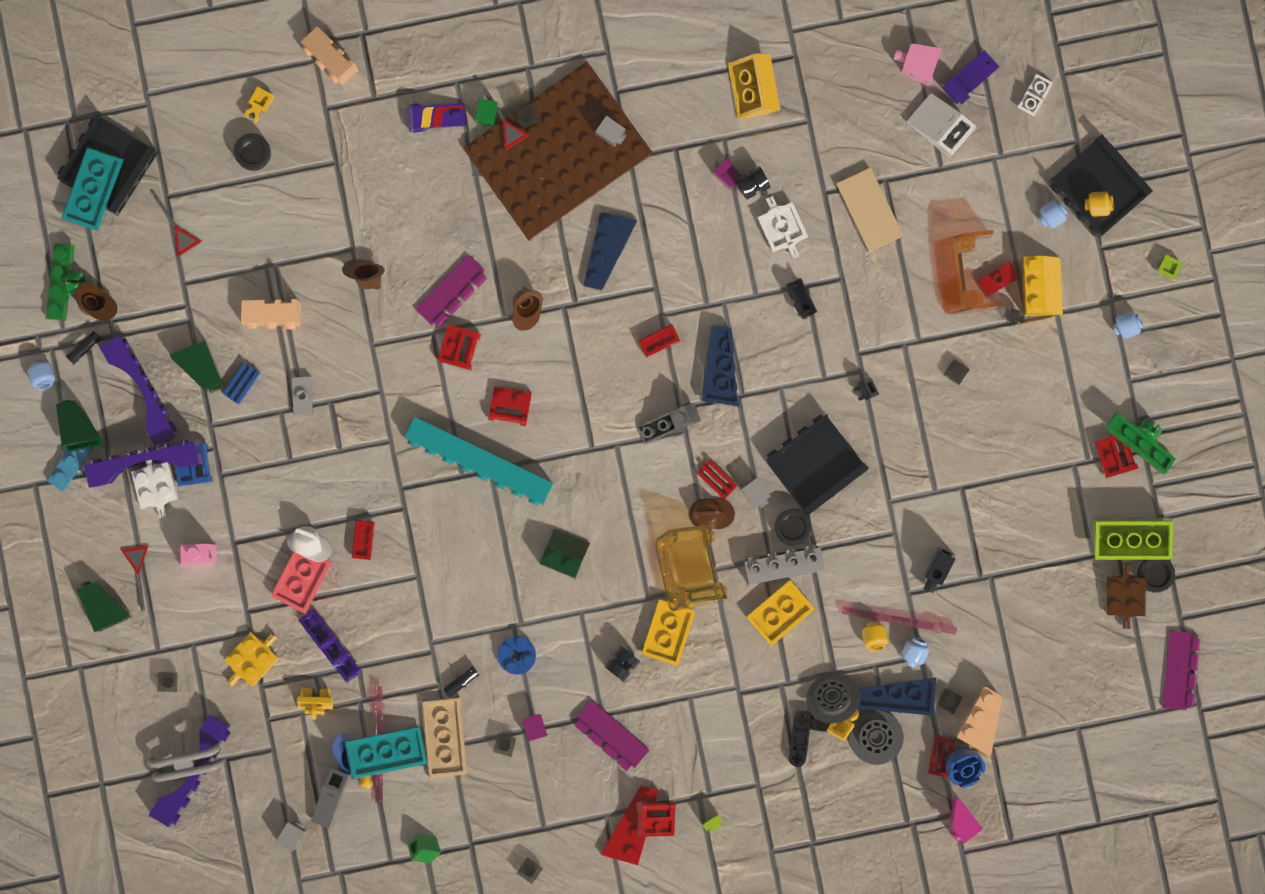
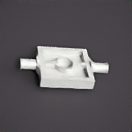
M773 196L770 199L767 198L766 201L770 210L757 219L772 252L788 248L792 258L799 256L800 254L795 245L799 241L808 238V235L793 202L784 206H777Z
M146 460V466L142 469L131 471L140 509L157 507L159 518L166 517L164 505L170 501L178 500L170 463L154 464L153 460Z

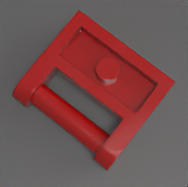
M448 325L438 362L471 371L473 366L471 362L481 334ZM465 336L471 338L464 362L458 361Z
M494 386L488 420L494 421L495 419L519 423L520 426L526 427L532 393ZM502 407L523 412L522 416L496 412V408Z
M1115 436L1094 442L1105 479L1139 469L1138 464H1135L1131 449L1121 442L1128 465L1123 467L1116 446V441L1120 440Z
M673 800L666 801V803L637 802V836H674L676 804ZM647 811H667L666 816H647Z

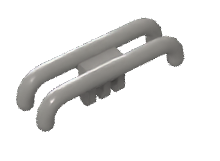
M215 744L206 750L158 760L151 757L148 759L147 765L151 768L174 765L175 771L164 774L154 772L152 774L153 781L163 782L215 771L224 765L225 760L220 758L214 763L195 767L198 759L210 757L219 752L220 745Z

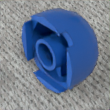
M957 749L949 755L946 761V773L950 781L962 788L977 783L980 780L979 776L983 772L984 774L985 763L982 757L972 749Z

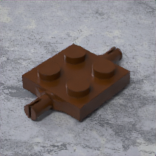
M1123 563V575L1107 576V615L1123 617L1122 629H1131V617L1146 616V577L1130 575L1131 563Z

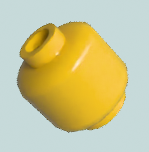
M1107 191L1090 193L1089 199H1085L1086 211H1090L1093 217L1109 215L1110 211L1114 209L1113 196H1110Z
M876 621L867 623V627L861 631L864 646L870 649V651L884 649L889 641L886 627L878 624Z

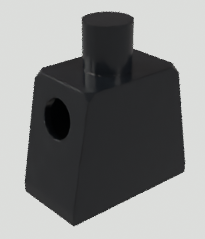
M937 547L924 574L927 581L923 589L934 593L938 584L943 585L956 559L954 554ZM934 570L941 571L938 576L933 574Z

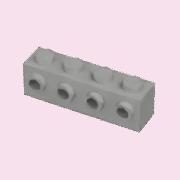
M811 545L804 547L805 550L799 552L795 548L785 550L786 554L778 555V552L766 554L767 558L759 559V556L748 557V561L744 562L748 585L824 571L821 548Z

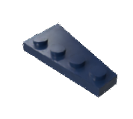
M600 212L584 287L603 290L638 220Z
M711 326L701 401L739 407L731 328Z
M937 677L859 689L860 703L857 709L933 716Z

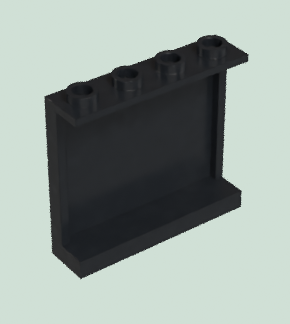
M97 114L96 117L90 120L87 132L82 133L79 137V144L76 149H72L69 153V160L66 165L60 167L57 179L70 188L73 187L87 147L123 159L120 173L106 209L118 217L158 152Z
M1103 134L1049 180L1051 190L1063 197V203L1068 208H1072L1076 212V218L1082 223L1085 222L1088 225V231L1098 238H1101L1153 191ZM1107 191L1110 196H1113V211H1110V214L1107 216H1091L1090 211L1085 209V199H1089V194L1092 192Z
M820 414L813 419L812 422L814 424L809 428L807 426L801 428L797 432L798 436L793 440L790 437L782 443L783 448L779 451L774 449L766 455L768 457L765 461L807 516L869 469L831 422L827 414L825 416Z

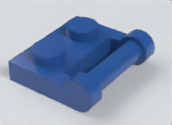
M200 444L204 463L201 464L203 477L197 478L196 466L186 468L175 466L179 487L213 482V478L210 476L207 456L208 444Z

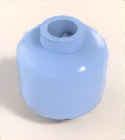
M1051 200L1040 208L1041 216L1039 219L1045 227L1049 225L1051 228H1056L1067 220L1066 214H1068V211L1061 201Z
M1128 311L1116 317V324H1113L1117 335L1121 334L1124 339H1128L1140 334L1143 324L1138 313L1135 314L1133 311Z
M35 361L28 369L31 385L34 388H38V390L50 388L55 381L52 366L47 362Z
M913 637L906 641L901 656L906 660L905 663L907 665L916 667V665L925 663L930 649L925 640Z

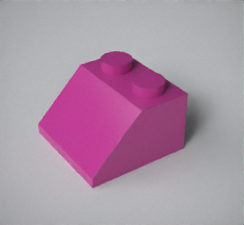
M955 797L952 801L949 824L952 831L949 833L956 842L961 841L965 844L983 828L960 798Z

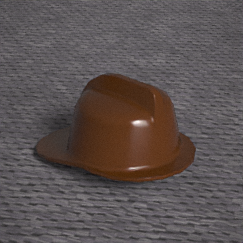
M356 259L345 263L342 267V272L345 276L354 279L361 289L378 290L381 287V276L385 272V268L379 264Z
M85 283L77 288L75 299L82 313L101 321L111 320L115 317L118 307L116 301L98 286Z
M522 287V290L514 295L512 322L518 330H529L539 321L543 303V296L540 292Z
M700 499L695 501L689 509L690 521L700 529L726 528L731 525L735 517L734 507L724 499Z

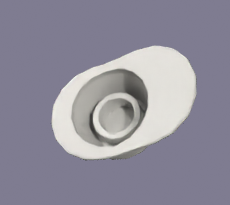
M302 526L296 528L288 536V547L295 553L312 561L322 562L331 556V545L326 539L319 536L318 532L312 527Z

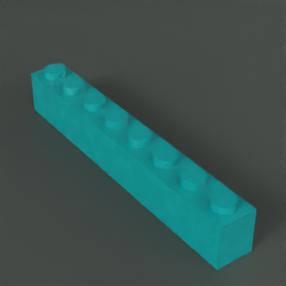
M414 417L405 436V439L408 440L407 444L418 448V446L426 448L424 452L434 457L438 454L443 457L442 461L450 465L455 462L460 465L459 469L467 473L471 470L477 473L476 477L481 480L487 481V479L494 481V486L502 490L507 487L512 490L511 494L519 498L523 495L529 498V503L539 506V504L544 505L554 485Z

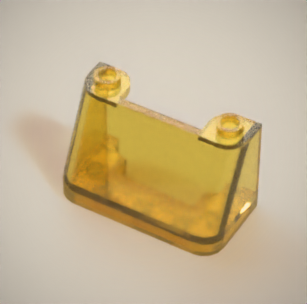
M711 525L669 529L656 539V553L671 611L690 609L727 599L726 586L721 582L716 583L708 549L715 539Z

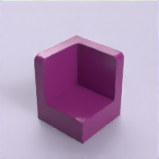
M728 159L713 174L729 190L737 184L736 178L741 176L732 167V163Z
M541 714L523 719L528 741L548 736Z

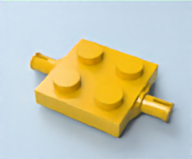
M250 632L224 660L232 667L234 672L227 682L233 686L241 678L253 687L279 660L269 647L277 637L271 633L265 641H262Z

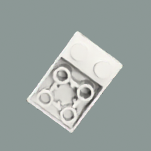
M932 93L906 121L949 159L976 128V125L963 114Z

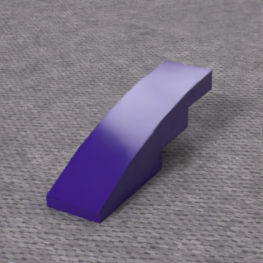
M314 608L298 620L346 683H349L362 672Z

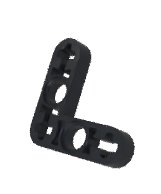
M798 712L793 719L789 762L795 767H801L806 762L810 730L828 732L827 729L830 726V723H827L824 728L817 727V719L815 717L813 719V727H809L810 723L807 722L801 726L800 722L797 721V717L799 718L801 714H804L806 719H811L810 715L812 714L810 712ZM801 733L805 736V742L802 745L795 743L794 737L796 734ZM793 746L798 748L805 747L804 752L800 750V757H803V760L799 761L798 764H795V760H792V756H796L797 751L792 750Z

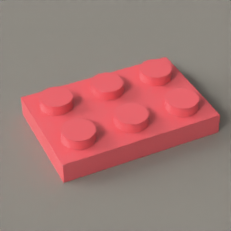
M293 552L271 597L306 614L332 562L328 560L315 562Z

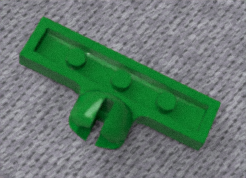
M54 243L46 319L66 321L70 295L75 294L79 287L78 283H86L85 275L72 269L75 245Z
M1118 412L1114 413L1104 429L1161 474H1166L1176 458L1157 443V439L1162 433L1161 427L1159 425L1156 428L1153 427L1155 422L1150 419L1142 420L1138 427H1136Z

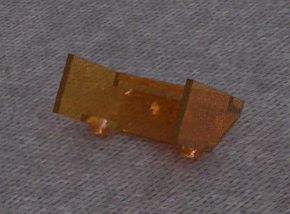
M993 230L963 233L941 239L936 243L935 257L942 309L946 314L957 315L998 310L1003 306V302L983 304L981 293L976 290L966 291L961 253L972 251L975 247V240L991 238L994 234Z

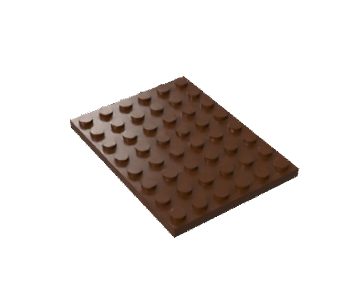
M588 61L505 118L507 122L530 136L505 151L503 122L500 121L463 147V150L528 241L653 155L651 149ZM606 116L625 128L624 134L626 137L620 145L617 143L615 147L596 135L597 128Z

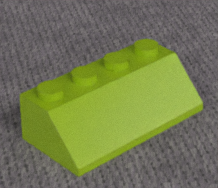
M1093 518L1095 560H1173V520L1171 518Z

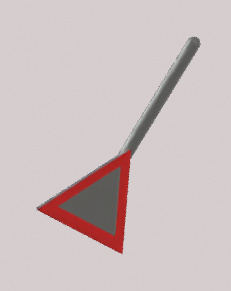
M484 88L488 99L494 101L489 91ZM497 106L496 112L503 122L506 151L530 135L507 122Z
M154 195L155 200L175 229L178 257L201 243L202 241L177 227L159 197Z
M149 545L120 549L136 571L141 611H145L140 570Z

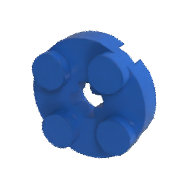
M510 637L501 644L498 650L500 666L511 674L520 675L528 672L536 660L535 647L524 637ZM514 650L522 652L521 660L512 659L511 656L514 654Z

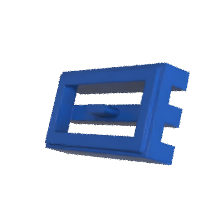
M244 362L223 394L239 405L261 373ZM245 369H248L240 383L237 385L233 393L230 395L229 392L232 390V388L234 387L238 379L241 377ZM254 373L252 379L249 381V383L247 384L243 392L240 394L238 399H236L235 396L237 395L243 384L246 382L250 374Z

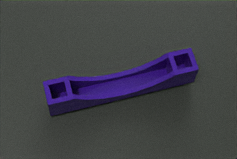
M117 336L99 346L108 364L126 372L140 388L147 408L145 430L154 446L158 448L176 438L175 432L178 430L173 421H168L166 417L168 412L163 404L159 405L157 401L159 396L156 390L149 387L147 382L150 380L145 371H140L138 367L140 362L136 355L132 356L129 349L131 346L128 340Z
M193 439L182 440L181 445L177 446L173 442L164 444L163 449L156 450L155 446L145 448L144 453L138 454L137 450L127 452L126 456L121 458L118 454L108 456L107 461L101 462V458L90 460V464L84 465L88 487L93 488L112 484L127 468L146 460L164 461L179 468L204 464L199 441L193 442Z
M208 715L199 730V751L209 749L215 744L220 745L222 741L226 742L231 734L229 731L231 727L214 716ZM221 748L219 752L210 757L198 759L195 767L207 765L212 758L216 759ZM202 774L189 776L186 782L177 790L159 798L149 816L167 827H171L172 824L176 825L181 817L179 815L181 809H186L191 801L189 798L192 791L196 792L201 784L199 779Z

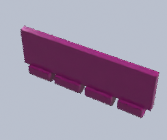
M467 255L415 310L431 325L435 323L440 328L449 319L444 314L445 311L453 315L462 305L457 299L460 297L465 302L475 292L471 285L474 284L479 288L487 279L482 274L485 270Z
M1170 631L1162 708L1186 710V706L1194 707L1195 694L1188 693V689L1196 690L1197 674H1190V670L1198 671L1199 655H1193L1192 651H1200L1201 638L1193 637L1194 633Z
M592 700L576 717L579 721L574 726L583 734L590 729L592 732L588 738L598 747L605 742L606 745L602 751L613 760L619 754L621 758L616 763L625 771L631 766L635 768L650 751Z

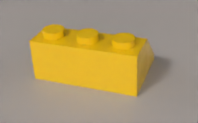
M752 54L728 63L738 119L765 115L780 110L770 54Z
M1024 256L1022 258L1024 316L1063 315L1060 258Z

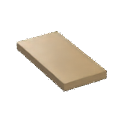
M871 167L836 183L868 252H872L904 236Z
M460 697L422 701L429 778L468 774Z

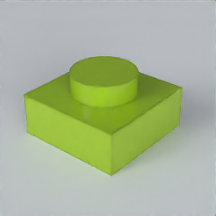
M1165 255L1157 273L1174 281L1183 262Z
M717 814L702 825L706 831L711 830L713 832L721 827L720 822L723 820Z

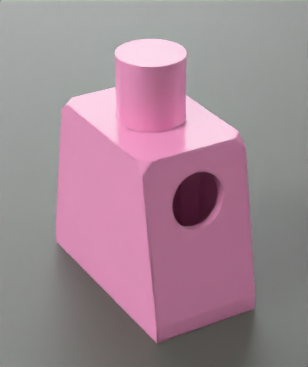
M911 44L908 52L897 49L894 60L904 63L902 73L929 86L941 48Z
M180 545V566L217 564L216 545Z

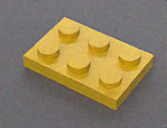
M789 580L746 618L766 642L772 646L813 612L815 608L793 582Z
M659 599L641 655L678 666L696 611Z

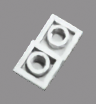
M1036 74L1018 108L1035 116L1053 82Z

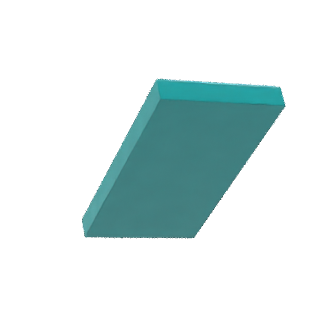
M87 147L61 219L99 231L124 160Z
M420 726L344 741L352 780L427 764Z

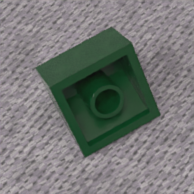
M554 529L539 564L576 579L590 543Z

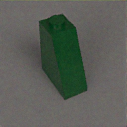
M203 341L170 354L171 359L206 392L210 391V393L221 390L220 386H223L224 383L208 342Z
M65 400L56 404L61 445L66 453L103 445L100 435L75 400Z
M87 581L80 585V589L76 590L95 633L133 618L131 613L98 583Z

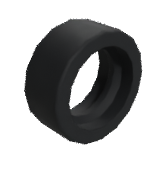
M249 133L237 140L234 146V156L242 168L249 171H257L268 164L271 158V149L268 142L262 136ZM256 141L263 147V156L256 163H248L242 158L241 150L247 142Z
M788 509L777 517L774 530L781 542L787 545H798L808 538L811 532V522L803 511ZM797 516L803 521L804 531L799 537L789 538L783 534L781 526L786 517Z
M1144 560L1139 565L1137 577H1145L1146 568L1153 563L1162 564L1167 570V579L1159 586L1151 585L1146 580V591L1158 593L1167 590L1175 579V569L1169 560Z

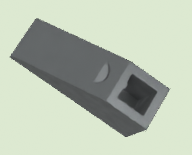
M694 403L682 406L638 426V430L644 444H647L701 422V418Z
M330 768L311 822L329 829L350 775L336 768Z

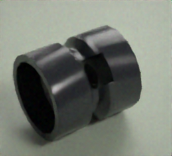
M760 166L751 170L749 176L743 174L736 178L737 184L746 200L754 197L756 191L762 193L771 188Z
M620 646L614 654L615 659H610L604 667L622 682H625L630 675V669L634 670L640 663V660Z

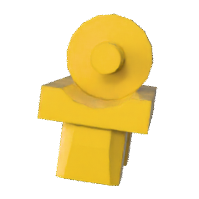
M302 688L300 697H297L298 709H305V714H312V720L317 719V714L324 715V710H333L330 689H320L319 697H312V689Z

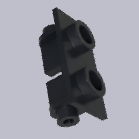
M801 278L786 284L787 288L785 290L788 292L791 300L795 301L794 306L798 312V317L801 316L804 320L817 313L815 305Z

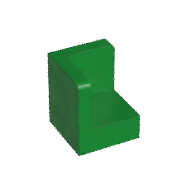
M479 98L475 117L476 124L495 126L497 101Z
M417 834L408 843L411 860L432 863L441 853L437 837Z

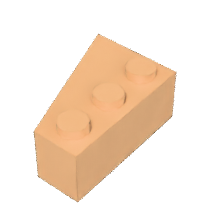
M318 26L301 41L304 46L302 50L309 57L312 55L316 59L315 64L322 71L326 69L330 73L328 77L335 84L339 82L342 86L358 71L355 62L350 60Z
M292 299L291 301L242 300L241 324L246 325L247 329H257V326H265V329H276L277 326H284V329L295 330L296 326L300 327L301 303L297 299Z
M983 687L955 737L991 757L1002 696L987 687Z

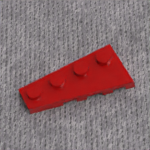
M640 785L601 855L634 865L639 864L646 837L637 836V802L656 803L659 790ZM647 811V816H652L653 811Z

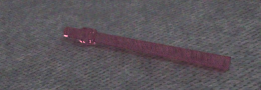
M845 606L842 609V614L933 630V633L940 634L944 632L956 635L957 627L943 625L942 622L934 621L932 623Z
M375 687L373 710H375V735L383 734L385 702H383V687ZM383 773L375 775V803H383Z

